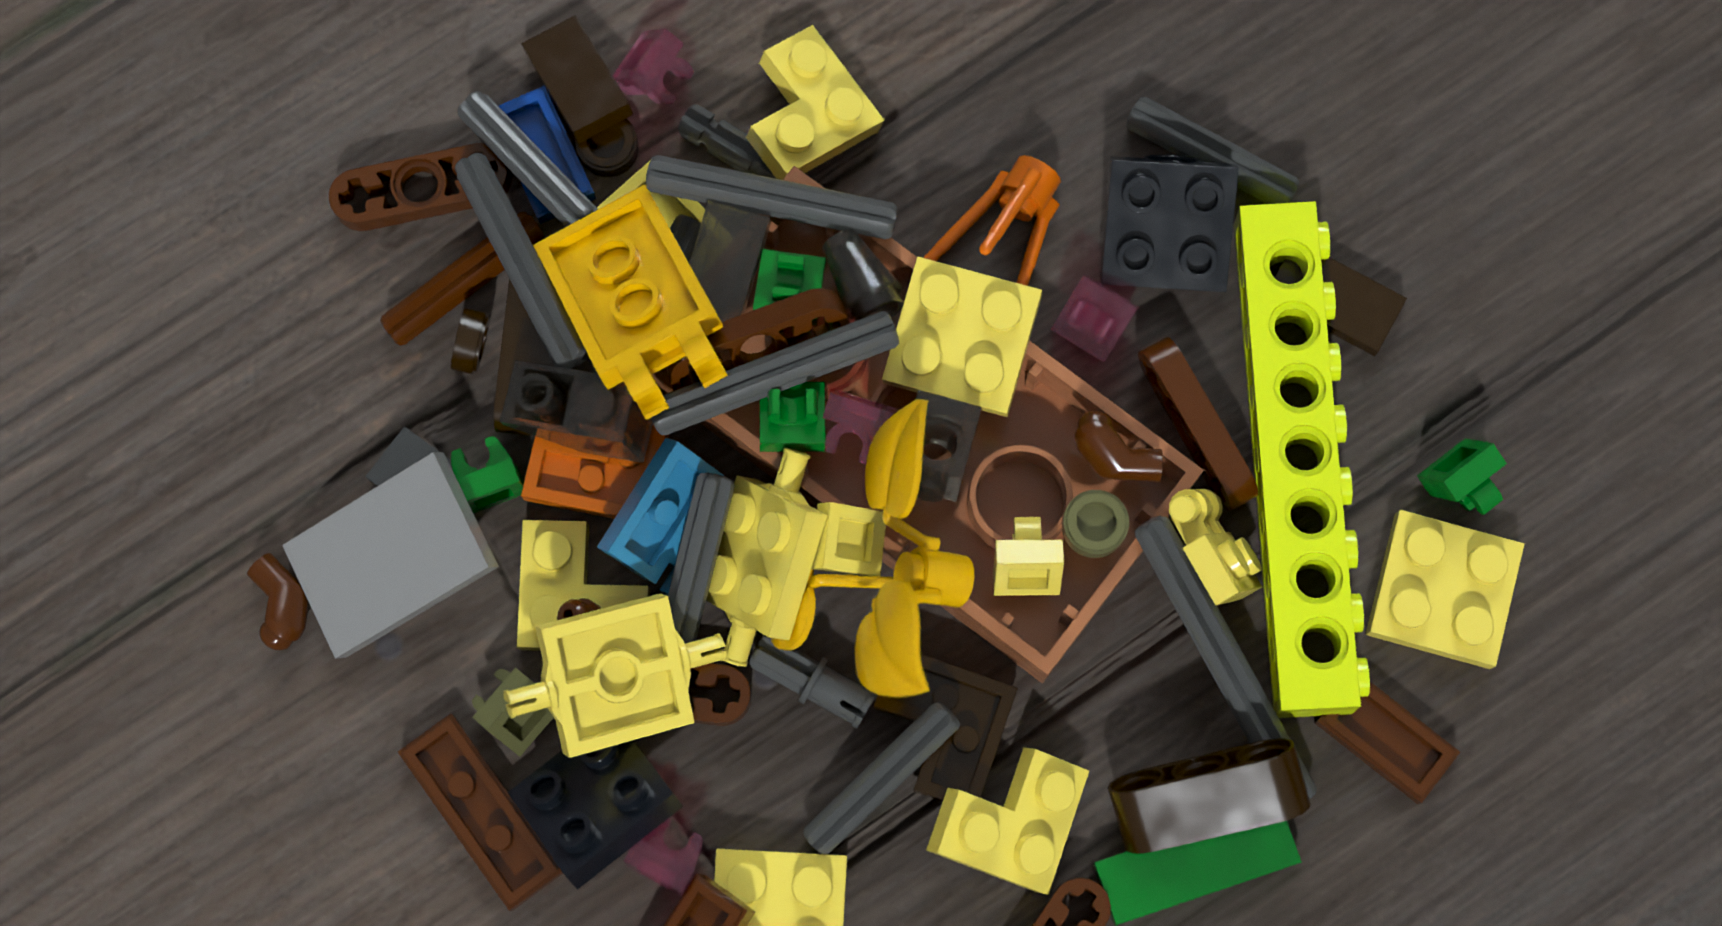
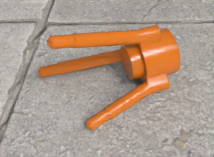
M1026 155L1019 156L1011 171H1000L991 187L941 237L923 258L937 261L1000 198L999 205L1003 210L988 231L987 236L979 247V251L982 255H989L1014 218L1028 222L1035 216L1036 220L1016 282L1028 286L1049 222L1060 206L1052 197L1061 183L1060 176L1049 165L1039 159Z

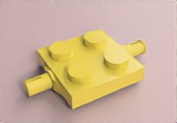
M784 447V453L774 484H765L757 479L736 476L735 488L706 600L723 610L732 623L724 650L727 653L725 662L733 665L747 666L756 631L770 638L789 641L828 516L809 506L804 496L799 492L808 460L811 455L799 450Z
M661 593L535 626L543 660L542 681L513 690H505L504 700L509 703L506 704V709L510 718L548 708L556 720L563 754L569 758L695 723L688 693L691 677L690 670L691 668L713 662L725 661L727 653L721 649V647H725V643L719 633L711 637L684 643L674 627L668 596Z

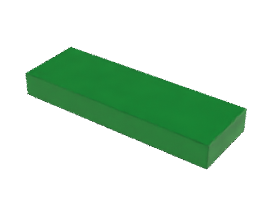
M1284 821L1155 852L1136 854L1126 851L1094 862L1093 866L1100 886L1109 897L1111 905L1110 915L1114 926L1302 863L1288 822Z

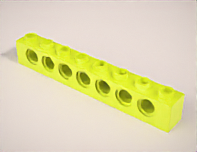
M1316 201L1239 206L1234 222V236L1254 479L1258 488L1256 505L1273 709L1278 718L1353 714L1361 707L1360 697L1369 696L1370 675L1367 659L1357 658L1355 632H1363L1364 608L1361 594H1351L1349 569L1357 568L1358 542L1355 530H1345L1343 505L1352 504L1353 488L1350 468L1340 467L1338 443L1346 442L1347 420L1344 405H1334L1332 381H1340L1341 354L1339 344L1329 343L1327 320H1334L1336 313L1333 282H1323L1321 260L1329 259L1330 256L1329 226L1327 222H1318ZM1285 259L1291 260L1302 270L1303 279L1294 284L1281 283L1273 277L1270 267L1276 263L1284 262ZM1285 322L1297 324L1304 330L1307 341L1301 345H1288L1278 338L1275 327ZM1288 383L1303 385L1312 396V404L1301 408L1289 405L1282 398L1280 387ZM1294 444H1302L1311 448L1317 457V467L1311 470H1299L1293 467L1286 458L1285 449ZM1299 506H1308L1315 509L1322 518L1323 530L1314 534L1301 532L1294 526L1291 520V510ZM1303 569H1315L1321 572L1328 582V594L1321 598H1312L1302 593L1296 583L1297 572ZM1309 632H1319L1326 635L1334 647L1333 659L1326 663H1318L1309 659L1302 649L1303 635Z

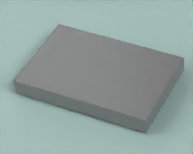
M432 452L282 545L335 659L349 657L499 567L445 454L441 452Z

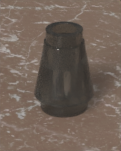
M848 229L841 231L824 243L822 250L827 257V263L838 296L849 319L858 321L881 311L888 312L892 318L902 309L904 301L899 294L902 290V284L867 244L860 239L856 230Z

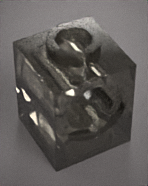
M918 390L915 400H929L923 446L927 444L941 445L950 452L951 457L945 460H933L923 454L917 499L939 502L944 498L956 502L982 407Z

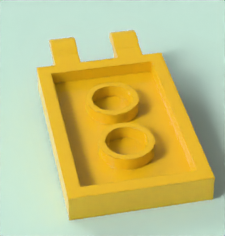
M645 184L533 245L605 387L609 390L624 381L646 420L670 408L652 374L687 356L704 388L728 376L707 338L708 335L724 326Z

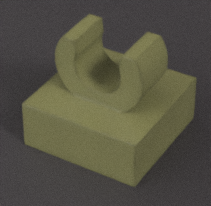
M516 667L511 673L505 669H498L494 675L502 683L486 701L479 695H475L472 699V704L477 712L472 718L520 757L554 717L548 708L510 718L506 709V704L509 703L504 700V691L535 683Z

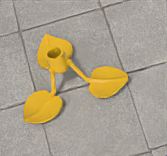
M917 399L892 415L879 428L869 447L865 469V488L869 506L873 509L883 510L884 524L918 545V547L914 548L911 552H903L899 556L895 564L893 577L840 574L814 575V569H811L790 640L770 638L773 645L780 650H795L804 643L812 628L815 617L816 598L814 589L822 586L878 588L880 590L877 597L872 600L873 612L864 617L858 628L855 643V665L858 678L866 689L878 695L889 697L913 696L929 690L920 658L918 604L928 603L956 608L962 607L971 595L975 577L974 566L968 556L939 551V538L926 536L901 519L906 518L911 513L920 486L925 421L929 400Z

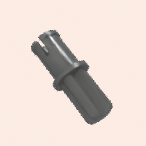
M765 635L758 642L750 658L749 664L753 669L801 695L798 702L805 704L808 699L851 723V726L856 729L876 696V693L869 691L859 683L828 667L829 659L823 656L819 662L798 649L791 651L777 649L771 642L770 637Z

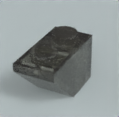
M515 360L500 422L507 427L582 453L644 463L653 426L651 418L648 420L644 418L624 381L607 390L598 373Z

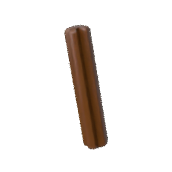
M526 211L519 212L517 216L532 245L543 240V231L534 218ZM488 236L382 315L380 319L381 324L395 343L400 346L406 345L505 270Z

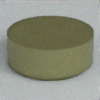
M1088 490L1078 494L1068 504L1062 518V533L1065 541L1076 553L1088 558H1101L1112 554L1123 543L1129 529V516L1126 507L1115 495L1103 490Z

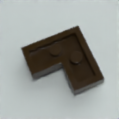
M920 654L922 669L929 690L907 697L877 695L874 709L914 722L928 707L936 702H941L948 707L957 717L960 723L959 729L922 764L913 791L942 802L947 787L959 789L981 798L1018 688Z

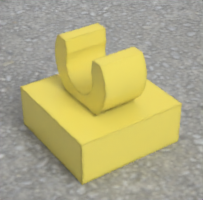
M833 502L817 503V510L828 516L811 569L845 575L881 576L886 525L883 522V511Z
M1014 517L1012 540H996L993 567L994 596L1060 595L1064 567L1063 540H1042L1041 517Z

